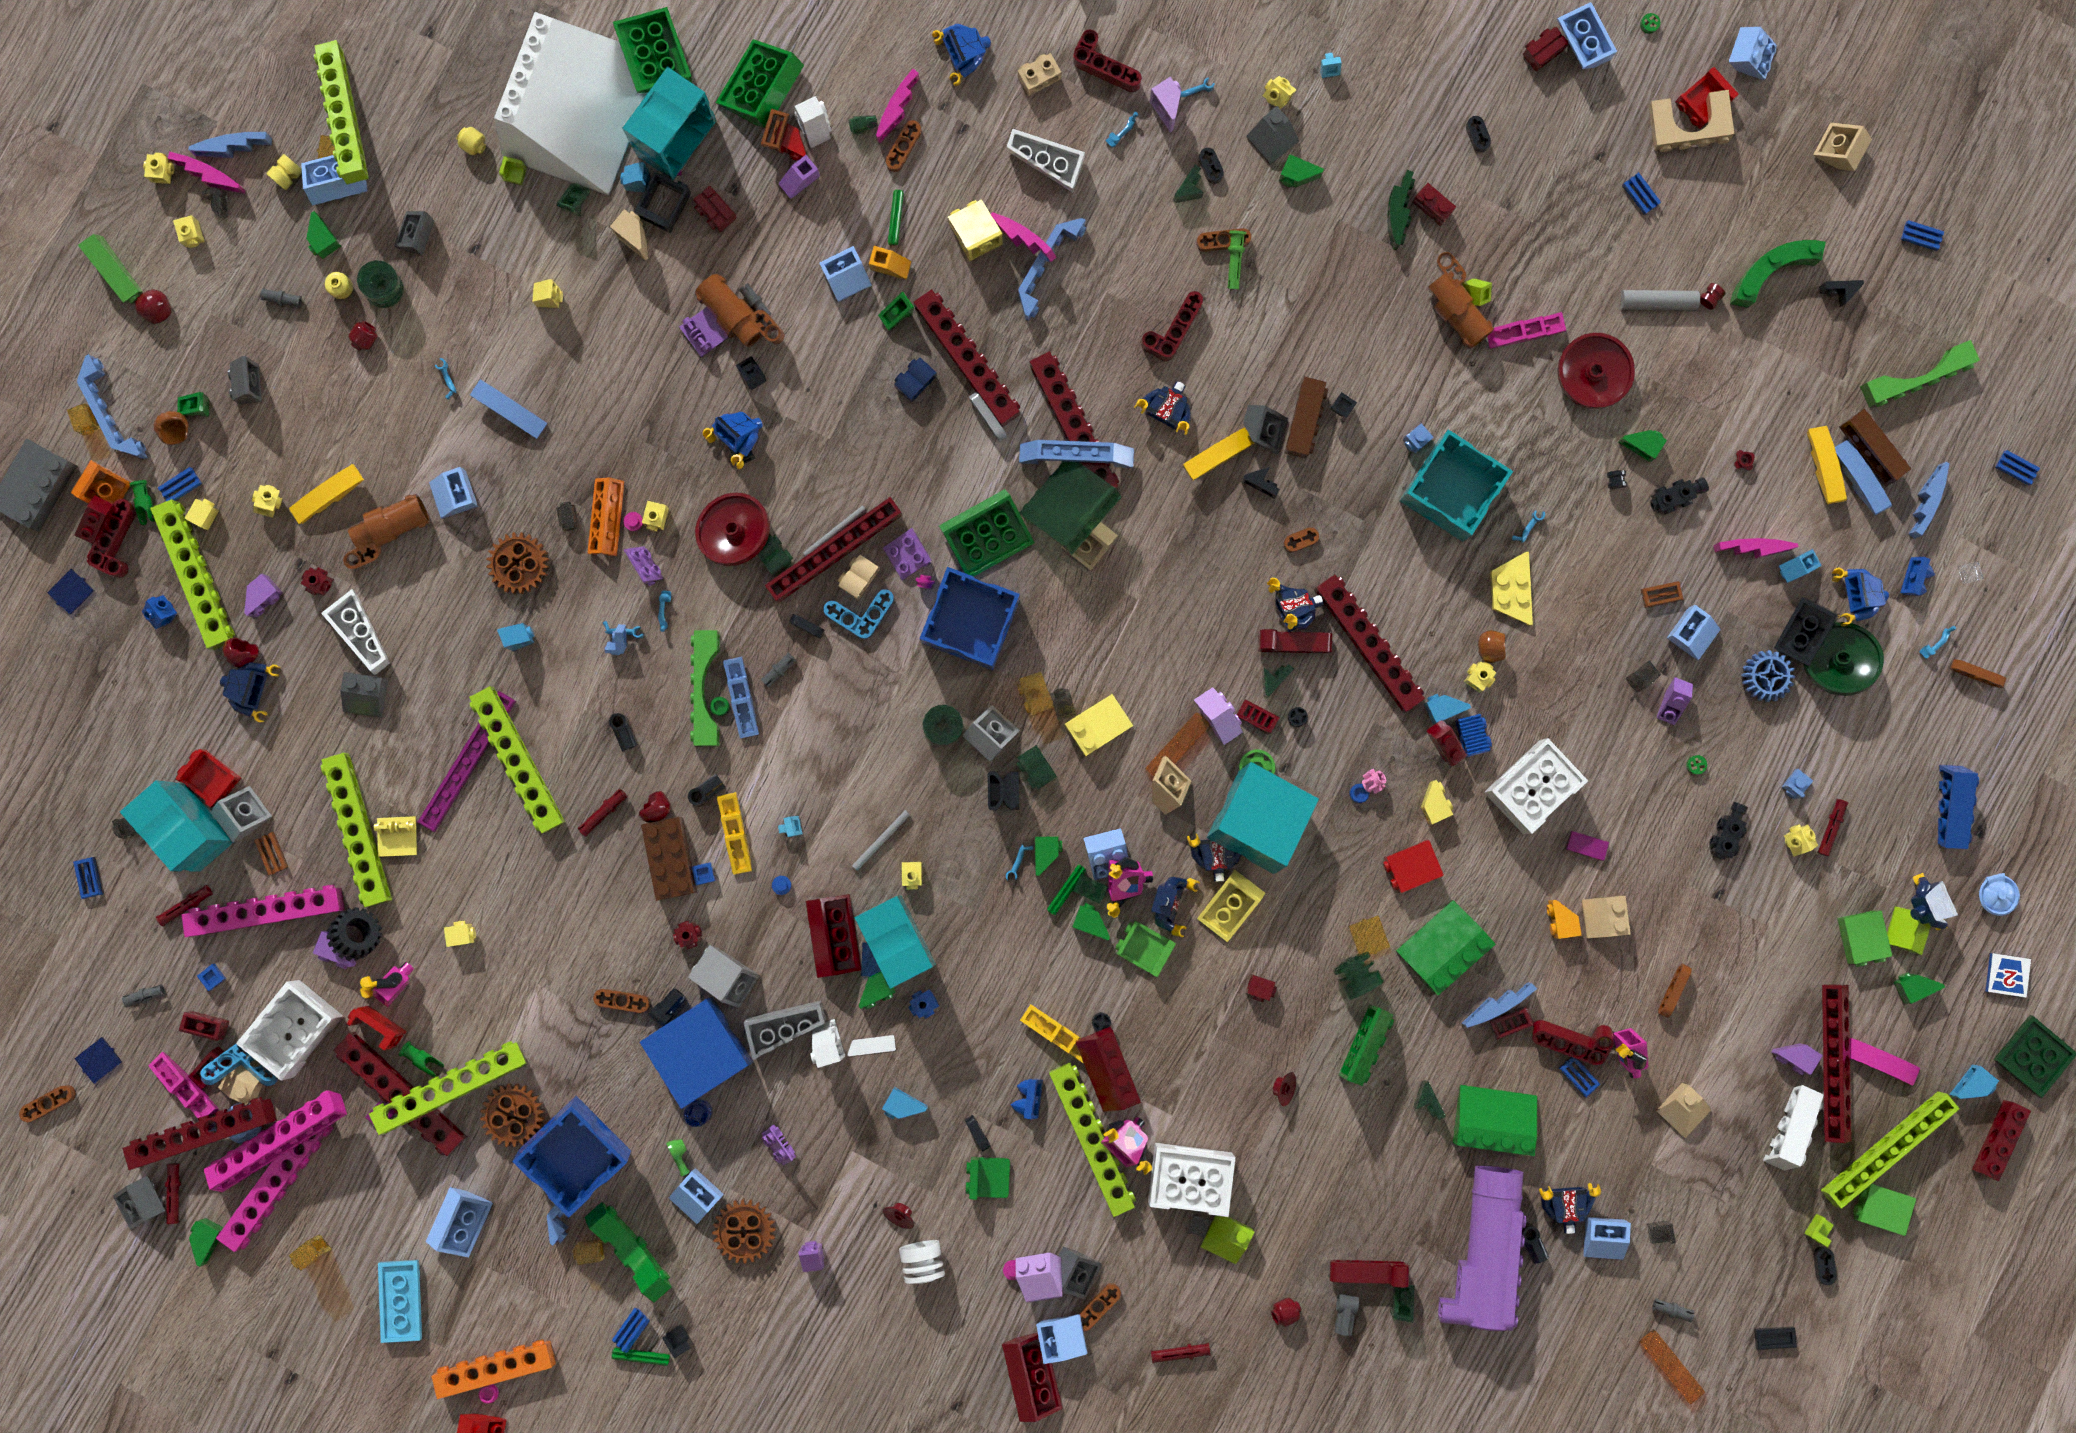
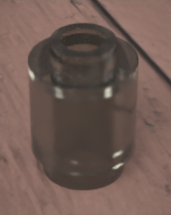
M571 502L560 503V507H557L556 510L559 526L562 527V531L577 529L579 522L576 506L571 505Z

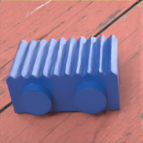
M1481 714L1455 720L1462 747L1467 755L1466 757L1490 751L1492 742L1490 736H1486L1485 728H1487L1485 718H1481Z

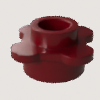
M1742 450L1737 451V459L1734 463L1735 468H1745L1747 471H1750L1753 468L1754 453L1743 452Z

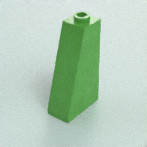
M93 234L78 244L79 248L122 302H130L131 304L136 302L137 297L143 291L104 237Z

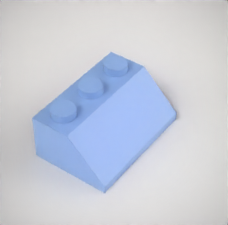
M1591 2L1557 18L1582 69L1595 68L1610 61L1616 54L1617 50Z
M333 155L301 163L303 189L312 205L367 191L366 180L347 185L343 178L338 177L336 171L338 162L335 161Z
M450 1187L426 1242L438 1252L469 1258L493 1203L468 1191Z

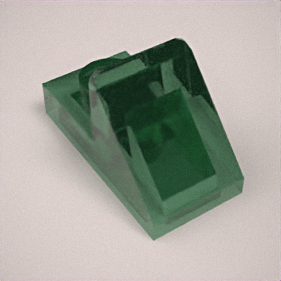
M1193 166L1175 193L1174 202L1179 203L1203 197L1204 192L1195 187L1202 177L1199 166Z
M572 182L558 200L556 206L567 213L580 217L581 205L589 196L590 189Z
M1288 664L1285 667L1281 665L1274 673L1277 675L1276 677L1267 669H1262L1263 695L1266 699L1294 670L1291 665Z
M1423 1080L1413 1108L1419 1109L1429 1104L1427 1109L1431 1117L1435 1116L1438 1120L1445 1118L1446 1115L1429 1081Z
M1409 1285V1287L1405 1288L1394 1287L1393 1304L1390 1308L1393 1320L1414 1322L1415 1285Z

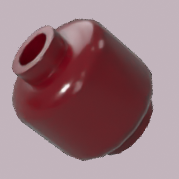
M366 321L356 323L348 334V338L352 342L351 346L359 351L361 349H370L378 337L376 328Z
M1287 1297L1273 1304L1271 1315L1277 1325L1280 1324L1282 1327H1287L1299 1321L1302 1310L1297 1301Z

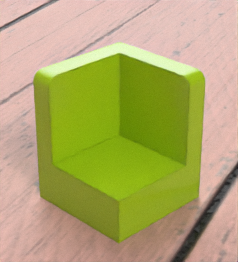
M504 156L499 175L506 182L522 186L527 167L521 160Z
M1470 279L1463 283L1465 289L1474 299V305L1481 306L1491 301L1492 283L1478 279Z
M1816 1214L1804 1234L1821 1245L1828 1247L1831 1240L1827 1236L1833 1228V1224L1823 1216Z

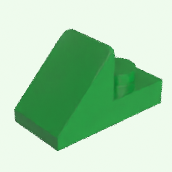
M901 292L878 316L886 328L892 330L904 318L913 315L914 306L905 293Z
M203 392L178 397L177 412L185 417L192 415L208 417L209 398Z

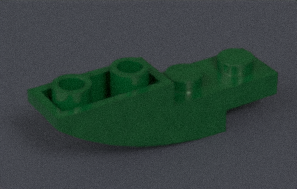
M1406 170L1401 186H1393L1388 202L1387 225L1390 242L1394 250H1397L1400 245L1404 244L1406 238L1404 230L1405 227H1409L1412 218L1409 216L1411 209H1407L1410 199L1407 193L1408 190H1412L1415 179L1412 178L1414 172Z

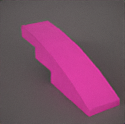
M915 69L910 71L890 99L876 133L878 143H881L905 118L903 108L912 99V92L910 90L919 81V73Z
M169 151L168 159L174 165L185 167V171L191 176L202 178L201 181L208 187L245 194L246 190L221 171L191 157Z
M991 213L998 227L1016 247L1024 243L1033 254L1040 250L1050 262L1056 258L1053 250L1039 236L1025 226L1010 218Z
M1560 312L1495 327L1494 331L1487 338L1489 347L1492 349L1563 333L1567 330L1563 314Z
M1764 538L1736 539L1713 545L1715 553L1734 549L1735 556L1754 551L1755 559L1799 547L1798 543Z
M161 1052L148 1065L169 1093L175 1094L184 1107L189 1108L197 1118L209 1114L212 1117L219 1110L208 1095L165 1052Z

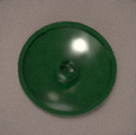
M1836 622L1810 666L1803 663V667L1809 679L1820 689L1834 695H1856L1869 689L1879 678L1884 665L1883 650L1875 636L1865 628L1853 623L1841 626L1845 622Z

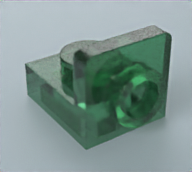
M1081 874L1073 891L1096 903H1100L1106 895L1107 886Z

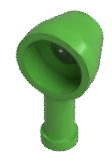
M682 1139L667 1142L666 1144L680 1171V1175L688 1174L690 1171L681 1157L687 1151Z

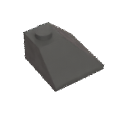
M1278 106L1266 114L1246 136L1270 165L1299 142L1290 120Z
M1248 405L1243 423L1252 441L1275 454H1279L1288 418L1265 405Z

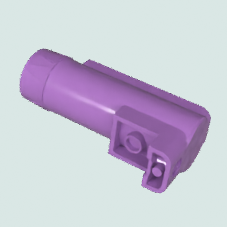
M1475 1166L1467 1261L1458 1260L1455 1299L1439 1297L1438 1319L1440 1323L1466 1325L1489 1331H1513V1327H1517L1518 1316L1515 1315V1307H1519L1517 1287L1520 1288L1521 1275H1519L1518 1270L1519 1267L1522 1268L1523 1264L1520 1247H1524L1522 1228L1526 1226V1216L1520 1210L1523 1198L1524 1173L1522 1171L1496 1166Z

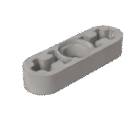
M977 392L969 396L968 398L995 438L999 442L1005 439L1007 434Z

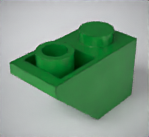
M881 971L868 977L859 1002L860 1009L864 1007L866 1010L876 1005V1001L880 999L886 1001L892 998L893 993L896 992L895 987L889 988Z

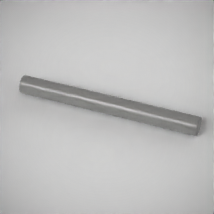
M863 506L858 508L805 550L803 554L807 556L866 513V509Z
M904 810L852 866L858 871L906 821L910 814Z

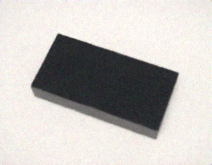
M1793 1326L1754 1329L1757 1350L1797 1348L1796 1330Z

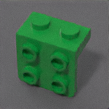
M971 1157V1162H967L966 1174H970V1182H966V1194H969V1199L977 1200V1197L1007 1198L1009 1195L1010 1160L1008 1158Z

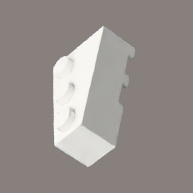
M835 1019L826 1021L812 1030L813 1051L810 1055L813 1064H817L818 1068L839 1062L845 1057Z

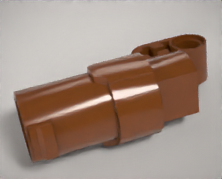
M1443 252L1437 259V267L1443 275L1428 286V290L1438 302L1434 306L1436 312L1445 323H1450L1463 340L1462 344L1471 349L1494 331L1493 323L1485 319L1474 305V299L1463 286L1466 279V272L1451 253ZM1442 258H1449L1451 264L1446 267L1442 266L1440 260ZM1453 266H1456L1454 268V272L1457 275L1461 274L1460 281L1458 279H1453L1454 273L1450 271L1453 268Z
M720 274L711 275L697 287L695 291L697 300L700 304H704L714 315L717 325L729 338L737 336L748 348L757 343L762 336L772 344L783 342L785 334L775 320L763 310L754 312L744 299H739L726 284L727 280L720 276ZM761 317H763L764 321L768 324L767 327L761 323ZM778 330V336L775 339H771V332Z
M409 494L402 501L385 508L380 506L364 513V522L348 529L349 536L356 548L351 549L345 554L343 558L344 565L349 569H356L368 564L379 557L381 554L380 546L397 540L399 535L415 528L426 527L430 522V518L420 497L417 494ZM369 548L371 550H375L374 554L369 553L363 557V554L366 553L369 550ZM349 555H355L358 558V563L350 562Z

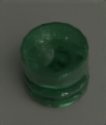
M370 261L363 265L358 272V288L370 304L379 308L393 307L402 298L404 292L403 282L394 268L385 261Z
M937 705L925 714L922 722L923 732L932 743L948 745L956 741L961 735L963 719L954 707ZM941 720H945V724H948V727L944 728L943 731L937 726V723H940Z
M1368 951L1345 959L1339 966L1333 969L1335 975L1344 973L1337 979L1338 982L1346 980L1349 982L1342 988L1348 1000L1360 997L1384 982L1378 969L1369 972L1368 969L1375 962L1373 960L1364 962L1371 956Z

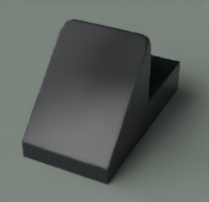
M1864 280L1826 281L1819 286L1820 294H1827V296L1839 295V307H1842L1862 287Z
M752 356L736 365L751 390L767 381Z
M1270 467L1243 476L1241 482L1275 499L1280 490L1277 488L1276 483L1270 480L1264 481Z

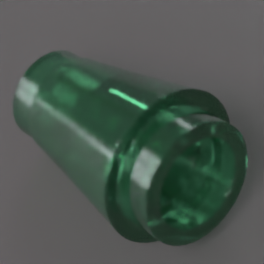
M875 115L853 116L852 119H849V127L852 134L859 135L878 126Z

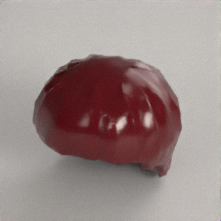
M147 290L136 299L135 307L137 314L149 323H161L171 314L167 296L159 290Z
M230 638L223 645V654L231 666L239 668L249 662H254L259 655V648L256 644H250L246 640Z
M662 791L649 795L648 802L644 804L643 809L639 811V816L643 821L649 823L660 821L670 813L671 803Z

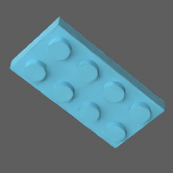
M419 1260L379 1262L378 1283L381 1343L420 1341L422 1339Z

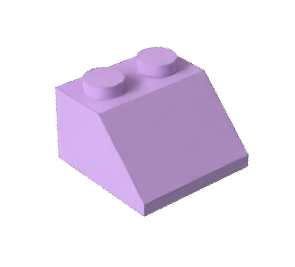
M1171 77L1151 89L1149 101L1169 132H1172L1174 129L1181 95L1179 83L1173 81Z
M1049 1252L1016 1258V1279L1026 1302L1062 1297L1061 1257Z

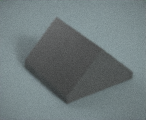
M406 211L394 247L422 256L434 224L432 217L425 211Z

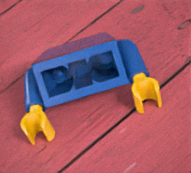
M961 24L949 26L943 29V32L935 30L932 33L933 38L940 36L934 40L936 45H940L944 41L956 71H960L959 73L950 74V80L958 77V80L953 83L954 86L960 85L962 77H967L977 69L982 62V57L986 53L985 48L991 46L988 36L980 37L976 28H969Z
M744 412L723 414L715 418L711 429L706 428L703 430V436L708 443H713L717 435L735 453L740 452L738 455L731 457V463L734 466L738 462L736 467L742 469L744 466L742 459L744 456L747 457L757 442L758 431L762 428L763 424L760 418L751 419Z
M1836 568L1833 570L1832 574H1838L1839 576H1834L1832 581L1839 582L1843 577H1846L1845 583L1850 612L1853 613V615L1844 613L1839 617L1847 619V622L1842 623L1841 626H1847L1853 620L1857 622L1869 619L1879 612V607L1885 606L1889 593L1883 589L1881 579L1874 577L1866 569H1847V571H1844L1842 568Z

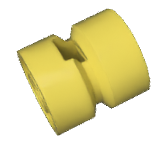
M283 154L277 160L278 165L272 166L266 174L284 190H287L293 184L292 179H297L301 175L302 169Z

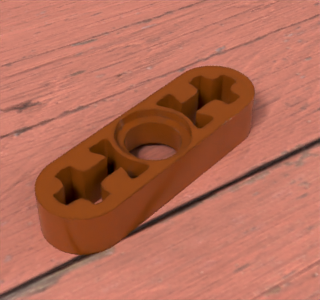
M911 120L905 124L887 155L886 166L890 171L898 172L902 169L921 135V126L917 121ZM913 127H916V131H917V132H912V134H911V136H910V139H909V138H908V136H909V134H910L909 128L912 129ZM901 142H907L909 148L902 151L898 148V145ZM897 153H898V154H899V157H898V159H897L898 165H897V164H894V166H891V161H890V160H893V161H894V160L896 159Z
M1245 228L1231 229L1234 231H1246V235H1244V237L1247 238L1245 239L1243 247L1249 245L1251 241V233L1249 230ZM1229 230L1202 233L1197 238V248L1202 252L1226 250L1230 246L1231 234H1229ZM1225 235L1229 238V243L1222 245L1218 238ZM1213 237H1216V246H1213L1214 242H1209L1207 246H1204V243H1200L1203 238H1206L1207 241H1213Z
M1954 659L1950 670L1996 688H2004L2007 680L2002 675L1962 660Z
M1683 963L1679 965L1659 1006L1658 1014L1666 1018L1671 1016L1690 977L1691 967Z
M600 989L593 996L594 1003L600 1007L636 1013L646 1012L650 1008V1000L645 995ZM604 992L606 997H612V993L615 994L612 999L613 1005H610L611 1000H605L601 1003L598 995H602ZM624 995L627 998L625 1006L617 1004L618 996ZM631 996L634 997L632 1001L638 1002L643 999V1003H646V1006L639 1009V1005L633 1004L632 1008H629Z
M64 1085L35 1099L20 1109V1119L24 1122L36 1121L62 1107L75 1098V1089L70 1085ZM63 1091H68L66 1097L60 1099L56 1098L57 1096L63 1094ZM45 1098H49L52 1101L50 1109H46L43 1106ZM38 1108L39 1111L32 1113L31 1116H27L26 1113L29 1110Z
M1114 1283L1107 1284L1079 1313L1080 1317L1085 1319L1089 1315L1088 1309L1092 1315L1096 1316L1095 1319L1092 1316L1088 1319V1325H1082L1083 1331L1090 1330L1120 1299L1121 1291L1118 1285ZM1115 1288L1116 1296H1110L1107 1299V1301L1110 1303L1107 1305L1106 1301L1103 1298H1101V1296L1103 1295L1104 1298H1106L1109 1294L1107 1290H1113ZM1095 1302L1103 1303L1104 1309L1101 1312L1093 1310L1092 1307Z

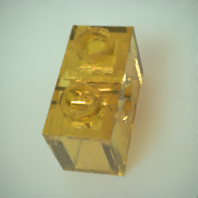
M1041 671L1019 679L1020 684H1017L1020 695H1025L1026 702H1024L1027 713L1031 712V715L1035 716L1054 709ZM1034 689L1035 692H1040L1036 700L1034 697L1029 696Z
M319 1234L304 1242L289 1257L291 1258L292 1265L302 1271L327 1254L331 1247Z

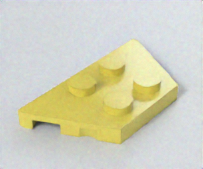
M1525 552L1490 572L1492 610L1504 613L1508 617L1522 621L1530 626L1533 625L1529 552Z

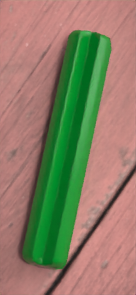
M902 190L893 191L888 244L897 246L899 240L904 196Z
M1077 865L1047 908L1049 913L1056 915L1086 872V868Z
M614 1348L611 1355L612 1359L663 1366H668L670 1362L669 1354L631 1349L625 1353L621 1350L622 1348Z

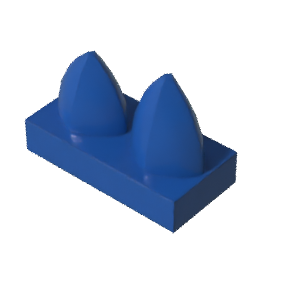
M1927 557L1910 558L1900 593L1919 596L1927 592L1924 580L1925 578L1935 576L1932 567L1929 565L1931 559Z
M1029 1079L1017 1085L1019 1091L1027 1097L1026 1099L1013 1102L1011 1106L1026 1119H1038L1043 1080Z

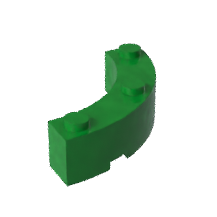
M1819 240L1794 241L1767 252L1750 266L1741 277L1733 291L1730 304L1749 308L1756 302L1758 292L1764 281L1770 274L1780 268L1789 265L1815 266L1823 258L1826 242Z
M601 1202L584 1217L588 1228L604 1243L609 1241L615 1248L613 1250L614 1254L626 1268L634 1271L633 1279L641 1293L655 1303L672 1287L668 1280L670 1278L669 1274L660 1267L646 1248V1241L641 1236H636L617 1215L614 1207L611 1205L607 1206Z

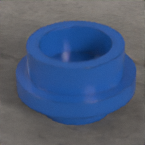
M778 876L772 882V889L778 895H785L791 889V881L786 876Z

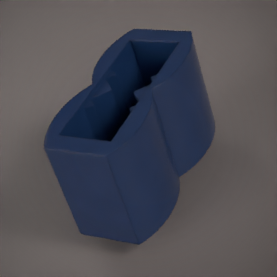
M922 358L913 359L907 366L908 370L904 374L901 372L894 380L896 382L894 387L911 403L937 377V372Z

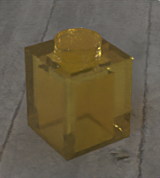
M84 403L67 409L75 432L81 435H90L94 433V430L100 429L89 405Z
M601 1239L579 1242L575 1245L573 1257L574 1260H577V1265L601 1262L605 1258Z

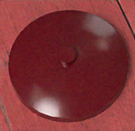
M1588 333L1574 339L1562 352L1557 367L1558 380L1563 392L1574 403L1590 409L1607 408L1616 404L1629 392L1635 377V364L1628 348L1617 338L1605 333Z
M738 492L724 494L711 501L701 512L695 528L696 542L700 551L715 564L737 566L753 559L763 549L770 533V519L763 505L751 495Z

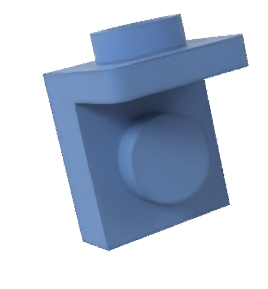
M1421 423L1407 434L1403 440L1405 441L1404 445L1406 448L1416 453L1434 437Z
M618 624L616 630L612 633V642H607L605 653L612 655L624 654L627 647L626 625Z
M1795 769L1782 788L1786 790L1785 793L1789 797L1801 799L1805 796L1804 792L1813 780L1801 770Z

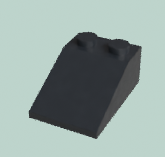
M1802 597L1774 649L1810 666L1840 614L1806 597Z

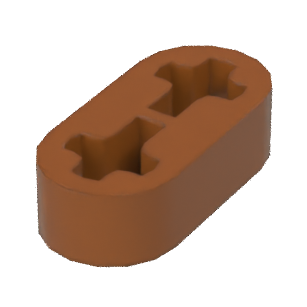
M1311 527L1293 533L1284 540V548L1286 551L1293 553L1312 546L1318 541L1319 533L1315 528ZM1307 532L1315 535L1313 541H1310V539L1303 541V538L1308 535ZM1290 539H1292L1293 541L1300 540V542L1295 545V548H1293L1292 546H1288Z

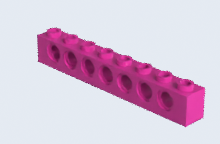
M327 885L322 886L323 890L316 891L315 888L304 889L302 894H296V891L286 892L284 897L277 898L276 894L265 896V900L258 901V898L246 899L244 904L234 901L226 903V907H220L219 904L207 906L208 910L203 911L200 908L188 909V913L181 914L184 936L194 937L345 911L342 888ZM320 895L324 898V903L321 906L317 902ZM300 899H303L305 902L303 909L298 905ZM281 902L286 906L284 912H281L279 909ZM263 905L266 907L264 916L260 913V908ZM243 909L247 911V916L245 919H243L241 916V911ZM224 912H226L228 915V919L226 922L222 920V914ZM205 915L209 919L207 925H204L203 923V917Z
M329 1090L322 1092L316 1099L306 1102L300 1109L289 1113V1116L276 1121L270 1128L260 1131L254 1138L244 1141L238 1148L230 1150L222 1158L211 1162V1165L204 1168L209 1190L226 1191L346 1116L347 1112L341 1094Z
M333 1124L318 1132L315 1137H310L301 1144L304 1146L303 1153H300L298 1146L272 1161L216 1239L233 1252L241 1249L244 1250L251 1242L249 1239L253 1233L256 1234L262 1227V1220L265 1217H269L274 1211L273 1205L276 1201H280L285 1196L287 1186L292 1185L296 1181L298 1171L307 1166L310 1161L308 1159L312 1152H317L321 1147L320 1141L324 1136L327 1137L332 1132ZM287 1160L292 1162V1169L287 1168ZM275 1176H278L280 1178V1185H277L275 1183ZM263 1192H266L268 1194V1201H265L263 1199ZM252 1208L257 1211L256 1217L251 1215ZM240 1224L245 1227V1233L240 1232Z

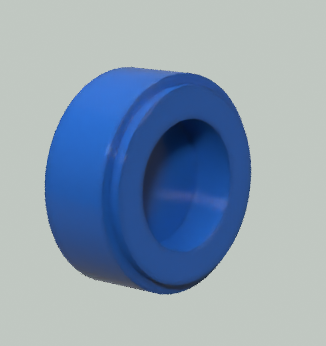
M1363 784L1352 786L1349 792L1351 800L1356 803L1365 802L1370 794L1365 790Z

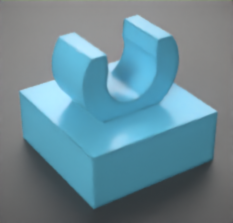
M1333 53L1325 54L1326 59L1321 60V77L1326 78L1340 75L1341 58H1334Z
M799 816L784 818L785 824L778 826L779 833L787 832L788 837L803 834Z

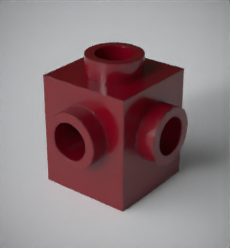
M310 567L309 570L303 573L301 585L306 587L305 591L314 596L316 593L325 596L334 579L327 576L329 572L319 567L316 570Z
M688 920L678 924L679 928L674 929L675 934H673L676 945H680V948L686 947L688 950L698 946L697 942L702 941L701 936L703 934L700 926L696 925V922L689 923ZM684 932L689 933L690 936L688 939H685L683 934Z

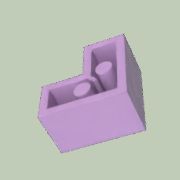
M1212 687L1194 699L1199 711L1209 722L1215 735L1223 745L1243 733L1240 727L1242 724L1241 720L1236 714H1233L1236 711L1230 702L1226 703L1227 700L1222 692L1217 693Z

